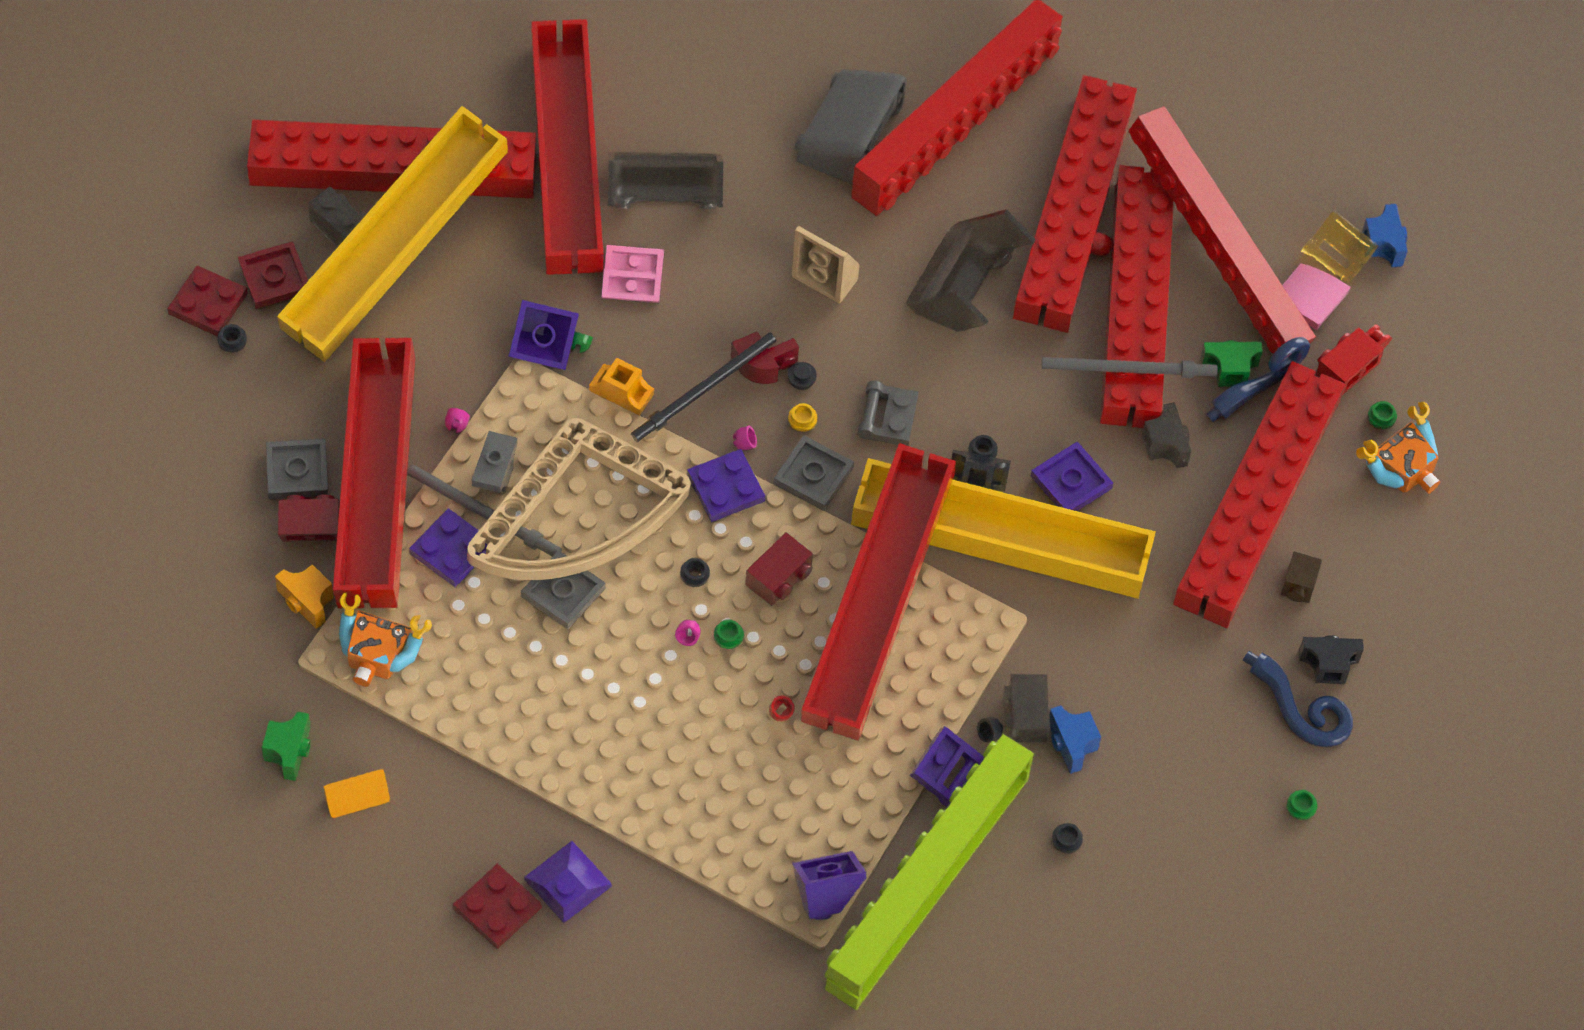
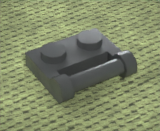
M878 381L868 382L866 387V393L868 394L863 421L858 426L857 435L868 440L896 445L901 443L909 446L919 392L884 386ZM879 398L887 400L882 428L874 426Z

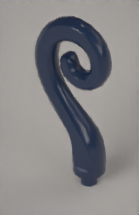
M1296 337L1284 343L1271 356L1268 362L1269 373L1230 387L1211 401L1214 407L1206 415L1212 422H1215L1221 416L1227 419L1247 401L1280 382L1292 361L1300 364L1310 350L1309 341L1305 337Z
M1251 651L1247 652L1243 661L1252 666L1250 673L1271 688L1285 722L1300 739L1314 746L1328 748L1340 745L1348 739L1353 729V717L1343 701L1332 696H1322L1312 701L1308 706L1307 713L1313 725L1319 728L1325 725V718L1321 714V711L1324 709H1329L1337 715L1338 725L1331 731H1321L1310 726L1298 712L1290 683L1282 667L1263 652L1259 657Z

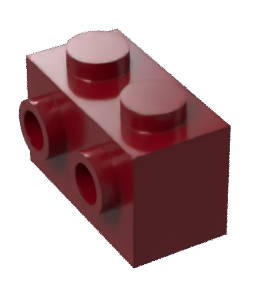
M290 495L285 500H279L278 535L281 541H337L339 499H335L332 495H318L316 499H305L301 495Z
M785 532L746 570L745 585L773 606L779 599L784 600L791 593L793 585L799 579L803 581L810 575L813 569V553Z

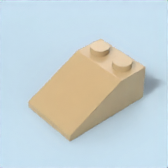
M798 226L795 229L791 277L840 304L857 282L860 264L848 253Z

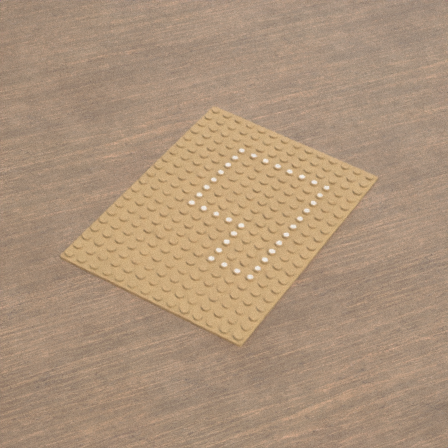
M514 358L468 422L466 429L460 433L431 475L489 508L496 510L565 422L572 418H580L684 473L686 476L687 469L719 456L665 428L659 431L654 430L642 440L636 442L631 436V432L648 421L647 419L589 391L584 386L541 364ZM489 431L516 437L518 441L514 455V468L506 492L497 493L472 486V477ZM577 431L576 433L571 432L570 441L572 442L573 437L577 433H581V431ZM597 442L593 445L594 448L600 451H605L609 448L608 444L604 442ZM557 448L553 451L558 457H564L569 454L563 448ZM580 452L522 526L528 530L534 529L542 533L544 539L562 548L561 552L566 556H570L599 546L618 536L650 513L664 497ZM624 455L619 458V461L623 464H632L634 459ZM548 468L537 470V473L543 477L553 474L552 470ZM648 469L643 472L649 478H656L660 475L654 469ZM756 475L755 477L766 496L765 502L711 522L691 484L688 498L658 530L626 553L603 565L588 570L606 583V589L567 630L521 597V590L531 580L504 578L474 567L454 587L410 555L409 548L448 508L478 530L487 521L485 518L424 484L404 513L398 608H370V604L365 603V608L354 609V614L356 615L358 610L408 627H410L412 617L420 615L418 621L419 629L424 627L426 620H430L432 627L427 633H422L423 642L415 661L401 671L394 672L389 679L374 675L368 687L356 684L353 681L356 669L349 666L348 657L342 652L339 638L341 613L345 612V609H338L336 606L299 658L298 664L301 669L809 945L819 950H824L925 789L924 786L910 776L911 772L940 728L946 726L958 735L1026 625L1027 617L1023 613L923 562L859 741L833 733V726L830 725L827 730L802 723L801 710L866 532ZM677 485L676 487H672V489L676 490L678 487L682 488V486ZM524 488L521 490V493L524 496L532 497L537 494V491L533 488ZM508 508L505 513L508 516L517 517L521 514V511L517 508ZM493 528L489 531L490 535L494 537H501L505 534L500 528ZM787 532L813 553V569L805 580L801 581L799 579L793 585L791 593L784 600L779 599L771 606L745 585L746 570ZM515 535L498 555L509 559L525 561L550 560L552 556L538 548L533 550L526 546L524 540ZM691 558L702 559L710 568L709 580L700 587L688 586L680 577L681 566ZM691 572V573H690V575H692V576H699V575H700L698 572ZM684 620L696 621L701 629L697 643L692 646L680 644L675 637L678 625ZM724 620H734L743 628V641L734 649H724L718 646L714 640V629ZM688 629L687 636H692L691 629ZM777 696H787L794 703V713L788 720L777 722L769 714L770 703ZM782 704L776 713L780 715L787 707ZM853 851L866 871L867 878L841 913L833 914L832 917L825 920L810 919L803 908L792 863Z

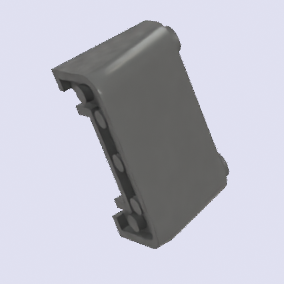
M842 69L840 73L835 72L830 83V91L805 135L800 134L796 141L795 149L798 150L797 162L853 185L854 166L872 150L890 116L894 117L895 113L899 114L905 100L907 77L897 73Z

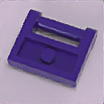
M944 726L939 729L910 776L937 796L940 803L948 807L951 804L949 799L958 786L963 788L968 781L966 777L975 763L980 765L984 757ZM962 756L965 763L950 787L947 788L943 783Z

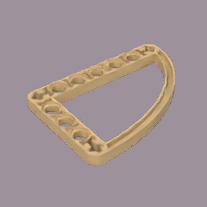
M569 419L470 541L467 548V560L473 567L489 574L518 580H547L590 570L626 553L658 530L688 498L691 486L690 479L684 473L583 419ZM577 431H581V433H577V434L573 437L572 442H571V441H570V439H571V432H572V433H576ZM597 442H604L608 444L609 448L605 451H600L594 448L593 445ZM557 448H563L569 454L564 457H558L553 451ZM580 452L664 497L650 513L635 525L605 543L581 553L563 558L537 561L515 560L498 556ZM628 455L634 459V462L632 464H623L619 461V458ZM548 468L552 470L553 474L543 477L537 473V470ZM648 469H654L660 475L656 478H649L643 472ZM677 485L682 486V488L678 487L676 490L672 489V487H676ZM533 488L537 491V494L527 497L521 493V490ZM508 508H517L521 511V514L517 517H511L505 511ZM493 528H500L505 534L501 537H494L490 535L489 531ZM485 543L488 544L486 547V554L481 553L479 556L476 555V552L480 553L484 549Z

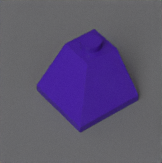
M522 300L509 357L566 370L579 313Z
M573 841L569 842L524 877V880L563 923L612 887V883Z
M853 851L792 863L803 908L810 919L825 920L832 917L833 914L841 913L867 878L866 871Z

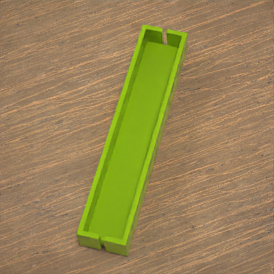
M1003 734L997 743L992 741L983 754L985 759L980 765L975 763L966 777L968 781L963 788L958 786L949 799L951 804L948 808L938 811L932 821V825H934L929 833L924 831L920 835L914 846L917 849L911 857L905 855L898 865L897 871L899 873L893 880L891 878L886 880L879 892L881 894L880 898L876 903L871 901L862 914L864 918L858 927L853 925L844 938L846 943L840 950L834 949L827 959L826 965H828V969L824 975L827 978L825 990L853 1009L857 1010L1028 781L1034 753Z

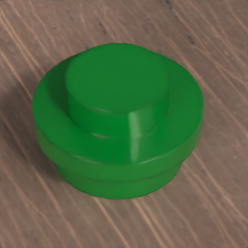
M1379 401L1370 407L1368 420L1371 425L1378 429H1388L1395 424L1397 412L1391 403Z
M724 620L714 629V640L718 646L724 649H734L743 641V628L734 620Z
M1299 790L1289 796L1286 806L1292 817L1299 820H1307L1315 815L1318 804L1311 792Z

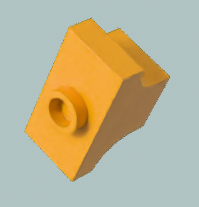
M617 357L612 365L603 364L589 384V391L639 416L654 395V388L644 381L642 370Z
M313 564L300 573H290L283 569L275 576L277 591L285 598V602L291 611L295 614L299 612L316 629L326 622L323 607L334 598L333 586Z

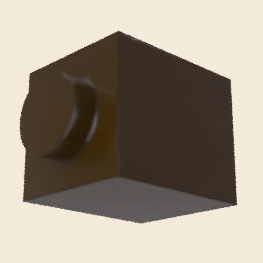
M1294 551L1281 595L1295 602L1303 601L1309 603L1322 559Z

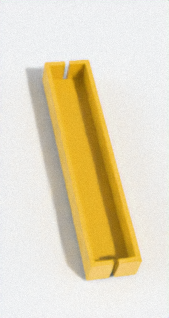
M461 106L277 316L280 329L299 344L303 341L304 347L323 362H326L507 154V138L488 124L483 127L480 118Z
M868 458L861 479V485L854 502L851 525L868 529L889 472L890 463ZM952 480L929 545L1139 599L1156 531Z

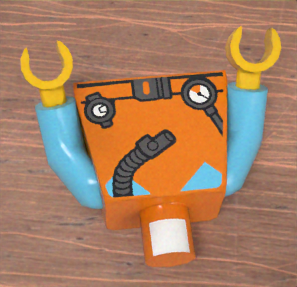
M1418 402L1419 414L1415 406H1410L1407 410L1408 416L1416 420L1417 423L1415 425L1410 422L1379 447L1373 440L1364 441L1363 445L1366 449L1364 447L1357 448L1356 456L1359 459H1367L1366 465L1378 484L1397 488L1401 492H1408L1418 484L1429 494L1440 484V480L1432 474L1438 461V451L1428 420H1425L1429 415V406L1425 402Z
M347 593L341 596L340 604L345 609V612L341 613L339 638L342 652L348 657L349 666L356 669L353 681L356 684L368 687L374 675L389 679L394 672L401 671L415 661L423 642L422 633H427L432 627L430 620H426L424 627L419 629L418 621L420 615L412 617L410 627L358 610L356 615L354 614V609L361 602L359 595L355 596V604L353 606H348L346 603Z

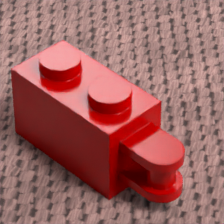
M1377 324L1366 333L1360 327L1351 334L1347 332L1339 339L1335 348L1332 350L1327 349L1319 356L1317 360L1319 364L1315 375L1320 377L1322 373L1345 383L1343 394H1345L1380 364L1384 348L1391 342L1392 337L1389 334H1383L1380 331L1381 327Z

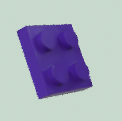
M1078 441L1032 469L1030 475L1056 506L1074 511L1080 510L1110 491L1114 484Z
M741 449L687 469V476L711 522L765 502L766 496Z
M448 508L409 548V553L449 584L456 587L474 569L467 560V548L479 530ZM485 543L484 549L480 553L476 552V555L479 556L481 553L486 554V547L488 544Z

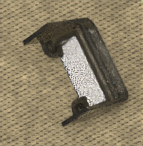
M609 153L608 206L631 208V203L637 201H687L699 204L700 209H716V204L717 207L723 208L724 161L722 155L715 153Z
M1007 209L954 224L945 234L906 301L907 306L914 313L956 332L987 325L988 319L971 301L990 269L1007 265L1012 259V253L1015 248L1034 244L1036 239Z

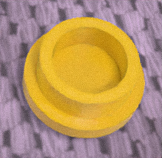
M797 404L790 410L788 422L796 431H810L817 424V413L809 404Z

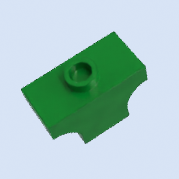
M1235 340L1204 342L1200 357L1201 364L1217 365L1216 377L1218 387H1232L1238 383L1248 381L1250 369L1259 367L1263 352L1262 342H1237Z
M297 711L296 715L286 722L269 720L262 744L263 760L278 764L283 769V776L286 780L296 781L302 757H308L311 740L308 739L311 728L309 713Z

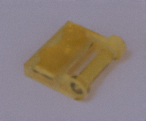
M1332 211L1315 235L1304 245L1302 251L1308 256L1312 255L1338 276L1339 280L1348 285L1378 248V245L1338 212ZM1323 241L1327 242L1351 262L1347 269L1320 248Z

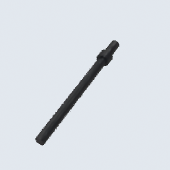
M769 332L662 411L657 410L647 417L648 421L631 432L633 439L639 442L654 430L659 431L665 427L669 419L774 344L776 339L773 334Z

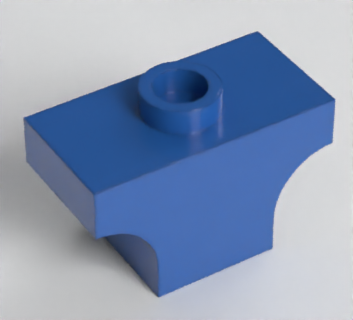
M1385 204L1382 215L1366 218L1361 233L1367 257H1382L1389 261L1392 267L1403 266L1408 252L1406 246L1407 230L1405 226L1401 225L1397 205Z
M1062 705L1051 708L1047 723L1052 732L1051 740L1056 752H1061L1070 774L1081 771L1084 756L1097 751L1099 748L1101 735L1090 711L1082 714H1071Z

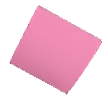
M607 245L602 298L659 303L664 249Z
M1302 263L1282 285L1307 324L1315 330H1318L1349 293L1351 288L1334 276Z

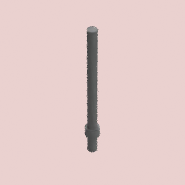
M1042 357L1041 364L1042 369L1181 375V378L1217 376V365L1194 364V361L1183 360L1181 363Z
M411 465L408 469L407 475L486 520L495 511L415 465ZM521 526L515 536L524 540L526 546L533 550L538 548L552 557L558 550L562 551V548L544 539V535L534 529L528 530Z

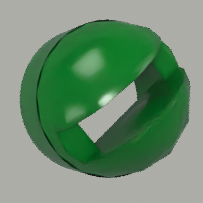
M575 331L571 350L574 352L577 344L581 345L580 354L586 352L591 346L593 337Z

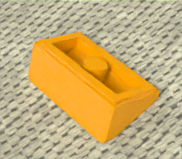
M383 769L323 786L325 801L332 818L382 805L390 801Z

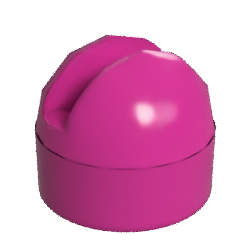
M450 408L445 417V425L449 431L453 428L457 429L456 433L462 432L468 425L470 415L464 410Z
M751 426L741 427L733 434V439H735L733 443L737 449L750 450L756 448L757 438Z
M694 620L682 621L675 631L677 641L684 646L696 644L701 634L700 626ZM688 629L692 630V636H687Z

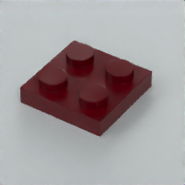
M293 241L238 257V263L255 309L294 298L308 282Z
M196 265L168 306V314L218 337L221 329L229 323L247 296V287Z
M498 863L453 903V909L496 949L503 945L542 908V903Z

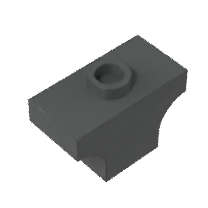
M492 431L488 432L472 477V486L497 493L506 492L514 468V455L518 444L516 437Z

